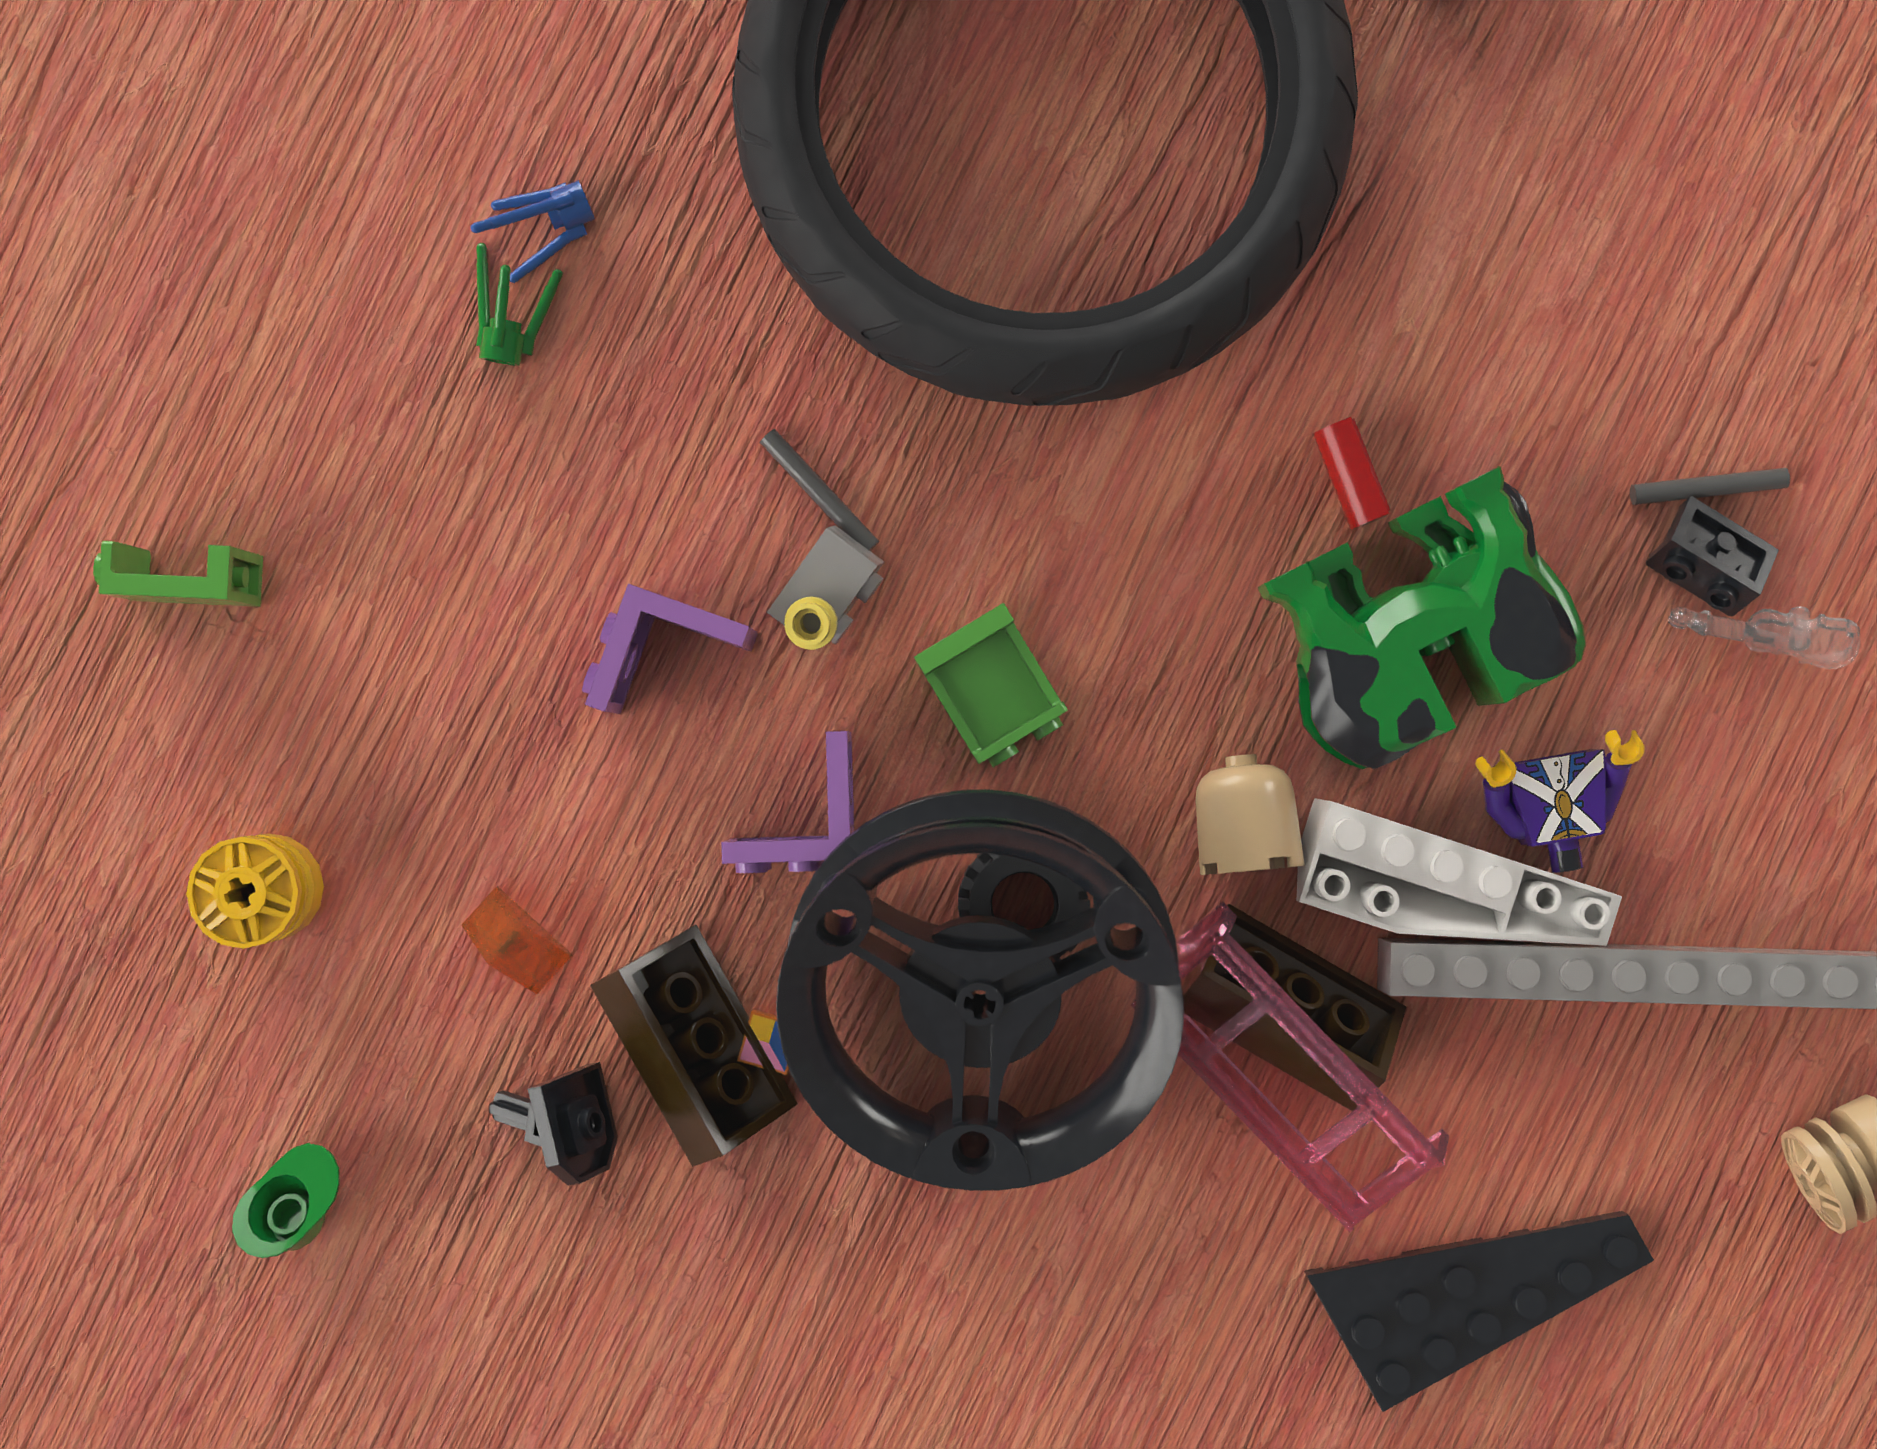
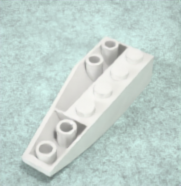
M1314 798L1301 838L1304 866L1298 867L1296 901L1398 934L1607 946L1622 899L1620 895L1323 799Z

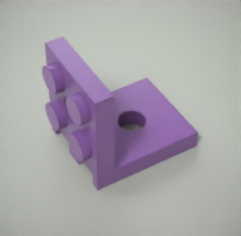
M628 584L618 613L610 612L602 628L600 642L605 643L606 647L599 664L592 662L586 673L582 686V692L588 694L585 705L604 712L621 714L655 618L750 652L753 649L758 632L747 625Z
M826 732L829 835L731 838L721 842L722 864L735 863L736 873L767 872V870L772 869L771 862H788L790 872L816 871L826 857L847 836L854 832L852 732Z

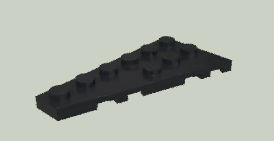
M1623 1211L1565 1221L1561 1222V1225L1532 1231L1522 1229L1509 1232V1235L1484 1240L1480 1237L1405 1251L1399 1256L1373 1261L1363 1259L1349 1262L1350 1265L1325 1270L1322 1267L1305 1270L1304 1273L1378 1406L1384 1412L1651 1263L1654 1259L1630 1216Z

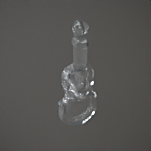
M1802 606L1792 608L1789 613H1781L1773 609H1762L1751 615L1747 621L1715 616L1709 610H1703L1698 613L1683 607L1672 609L1668 617V623L1676 629L1689 627L1702 636L1710 635L1745 642V645L1750 650L1769 652L1775 655H1791L1797 657L1801 664L1807 663L1823 669H1837L1847 666L1855 660L1860 650V629L1855 622L1843 618H1829L1825 614H1819L1817 618L1811 620L1810 610Z

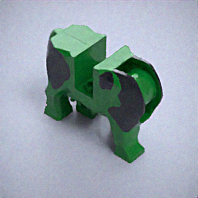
M1501 466L1445 493L1451 507L1460 512L1469 521L1473 532L1448 516L1441 496L1388 522L1394 534L1414 541L1428 553L1433 567L1422 582L1393 587L1374 598L1369 597L1363 584L1361 570L1353 565V553L1347 542L1257 587L1263 599L1278 603L1290 613L1294 624L1296 637L1300 644L1296 665L1298 673V704L1302 725L1326 752L1340 761L1360 769H1377L1399 759L1419 744L1457 728L1421 656L1426 655L1427 657L1449 647L1478 706L1507 703L1519 695L1557 678L1574 668L1582 660L1586 647L1583 623L1571 595L1554 571L1537 552L1533 524L1527 503L1518 490L1504 482Z

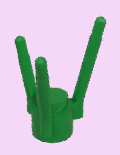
M479 243L476 247L479 320L476 346L480 347L479 358L500 364L520 366L522 354L533 355L535 338L554 298L563 273L560 269L553 271L525 334H521V323L506 320L511 272L508 265H502L500 268L495 316L490 319L487 247L484 243Z

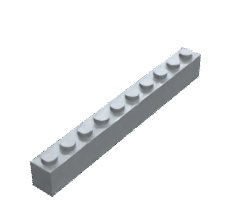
M1378 938L1377 989L1389 996L1877 1009V951L1625 944L1599 946L1549 942Z

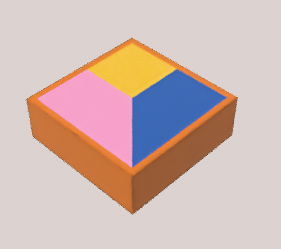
M752 1009L748 1021L776 1072L787 1075L789 1067L782 1051L777 1016ZM744 1035L737 1061L763 1068L747 1037Z

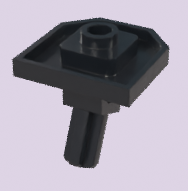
M600 1062L584 1065L528 1088L530 1099L504 1090L497 1092L494 1100L489 1104V1112L493 1115L494 1120L525 1130L524 1141L542 1147L546 1167L567 1186L581 1184L610 1169L618 1135Z

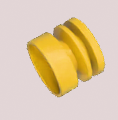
M269 833L220 841L205 851L190 872L186 895L191 916L205 935L221 945L245 949L292 937L309 925L321 906L324 883L320 865L308 848L291 837ZM252 883L256 892L252 893L249 899L244 900L241 891L245 890L248 884Z

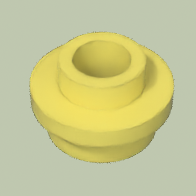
M812 596L804 597L794 602L787 610L784 619V627L789 639L798 647L807 650L819 649L828 644L835 636L838 626L837 616L833 607L827 601ZM807 613H813L819 617L821 626L817 632H810L804 627L803 619Z

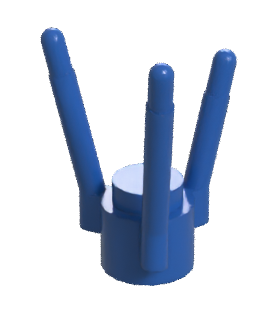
M579 180L568 185L562 183L550 189L494 200L491 203V208L495 211L521 206L525 207L492 216L471 225L470 228L473 233H480L548 213L555 230L565 226V232L510 273L511 283L517 282L571 241L588 235L583 224L595 220V217Z

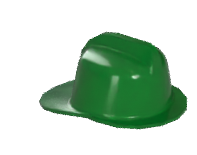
M310 1143L296 1146L284 1154L239 1200L233 1214L232 1232L237 1245L248 1255L269 1258L279 1256L284 1252L299 1250L311 1243L320 1233L325 1221V1215L335 1202L339 1189V1166L334 1155L324 1146Z

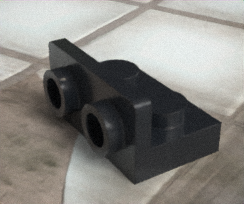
M1690 496L1679 506L1664 542L1649 555L1646 565L1663 575L1667 580L1678 584L1704 600L1711 607L1720 610L1728 616H1734L1761 595L1779 549Z

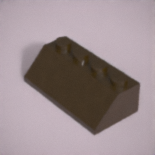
M1228 904L1223 910L1190 967L1182 985L1184 1014L1353 1112L1386 1081L1407 1008L1405 1005L1231 904Z
M697 925L685 930L590 985L692 1167L724 1156L798 1105L781 1073L776 1072L749 1025V1017ZM744 1035L747 1037L763 1068L737 1061Z

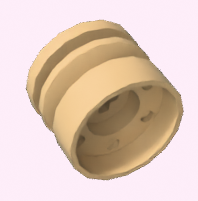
M1867 1094L1835 1108L1830 1113L1831 1126L1826 1121L1816 1117L1805 1124V1129L1796 1126L1781 1135L1782 1149L1786 1162L1800 1191L1820 1219L1831 1230L1839 1234L1856 1227L1857 1220L1866 1223L1877 1217V1099Z

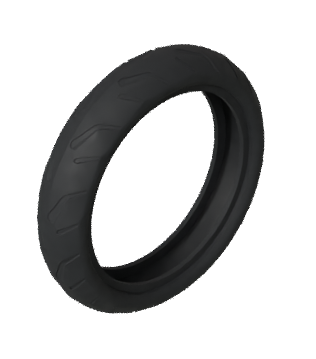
M748 0L738 38L733 76V113L744 180L772 247L787 271L815 307L836 327L888 364L910 376L938 386L953 394L1026 406L1073 405L1114 400L1129 396L1190 371L1223 351L1261 321L1283 297L1316 251L1343 188L1352 151L1358 107L1352 31L1344 0H1237L1254 35L1262 64L1266 92V125L1263 150L1254 183L1245 205L1226 231L1199 258L1178 274L1150 290L1113 304L1065 313H1031L1001 309L974 302L939 287L918 275L894 257L871 234L854 212L839 187L829 164L820 132L819 94L822 70L830 38L841 11L848 0Z

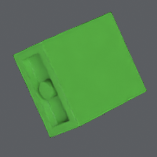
M102 541L101 553H98L94 560L93 573L96 583L99 584V594L141 602L261 607L263 556L232 546L208 545L207 577L151 575V553L149 550L115 541Z
M1004 603L914 656L915 661L977 763L980 764L988 759L992 767L1017 754L1019 750L1014 743L1028 734L1033 733L1038 741L1063 726L1059 716L1068 711L1013 623L1014 619Z

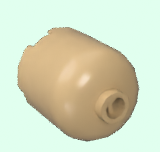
M1256 754L1225 757L1226 767L1210 771L1201 779L1196 790L1200 875L1285 868L1284 857L1287 858V867L1304 866L1294 788L1291 779L1284 770L1274 765L1257 764Z

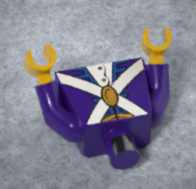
M1616 730L1608 731L1605 735V742L1611 752L1606 757L1604 749H1587L1513 762L1505 751L1501 749L1498 751L1500 760L1492 768L1483 756L1478 757L1475 765L1484 777L1483 790L1486 812L1510 838L1518 839L1521 845L1540 846L1547 844L1552 873L1582 869L1583 862L1579 839L1605 833L1606 823L1612 820L1625 789L1631 766L1644 754L1645 747L1636 730H1632L1630 740L1624 745H1621V739Z

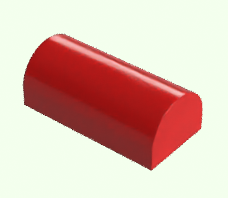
M1349 417L1313 433L1350 530L1386 517L1391 510L1355 419Z

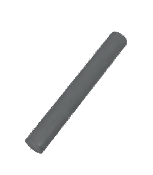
M775 429L763 437L760 444L838 528L869 551L879 543V540Z
M1787 468L1633 484L1630 486V500L1633 505L1684 500L1690 496L1702 498L1788 488L1790 485V474Z

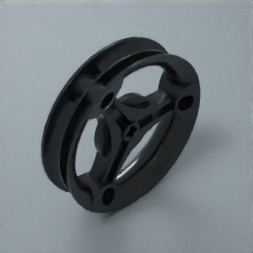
M959 790L937 793L911 800L883 812L847 836L826 857L803 892L793 918L788 945L784 953L778 978L776 1010L782 1051L794 1081L815 1114L848 1146L870 1161L896 1174L922 1183L951 1189L998 1191L1028 1187L1073 1173L1111 1151L1138 1127L1158 1101L1173 1072L1183 1031L1184 1000L1178 969L1175 934L1168 911L1158 889L1146 870L1127 848L1110 833L1088 818L1045 799L999 790ZM987 853L1028 860L1058 872L1093 896L1094 907L1070 919L1029 930L1015 922L985 915L960 917L941 925H936L895 909L877 898L876 892L877 886L883 881L919 863L944 856ZM842 909L850 911L854 915L850 917H842L834 913L832 910ZM1123 923L1136 925L1128 930H1118L1113 927ZM870 926H874L912 949L911 952L907 954L868 931ZM1096 936L1098 943L1055 962L1053 955ZM853 953L875 966L900 987L899 998L904 1020L914 1037L927 1050L946 1060L950 1073L953 1098L936 1104L926 1113L897 1100L877 1086L860 1070L844 1049L829 1016L826 999V976L829 964ZM1110 966H1114L1122 974L1136 980V1004L1129 1034L1113 1062L1090 1086L1061 1105L1029 1117H1024L1016 1108L999 1100L1003 1077L1008 1065L1029 1055L1046 1040L1056 1024L1061 1008V995L1066 990L1090 975ZM975 991H986V994H976ZM965 1066L990 1068L989 1097L979 1095L963 1096Z

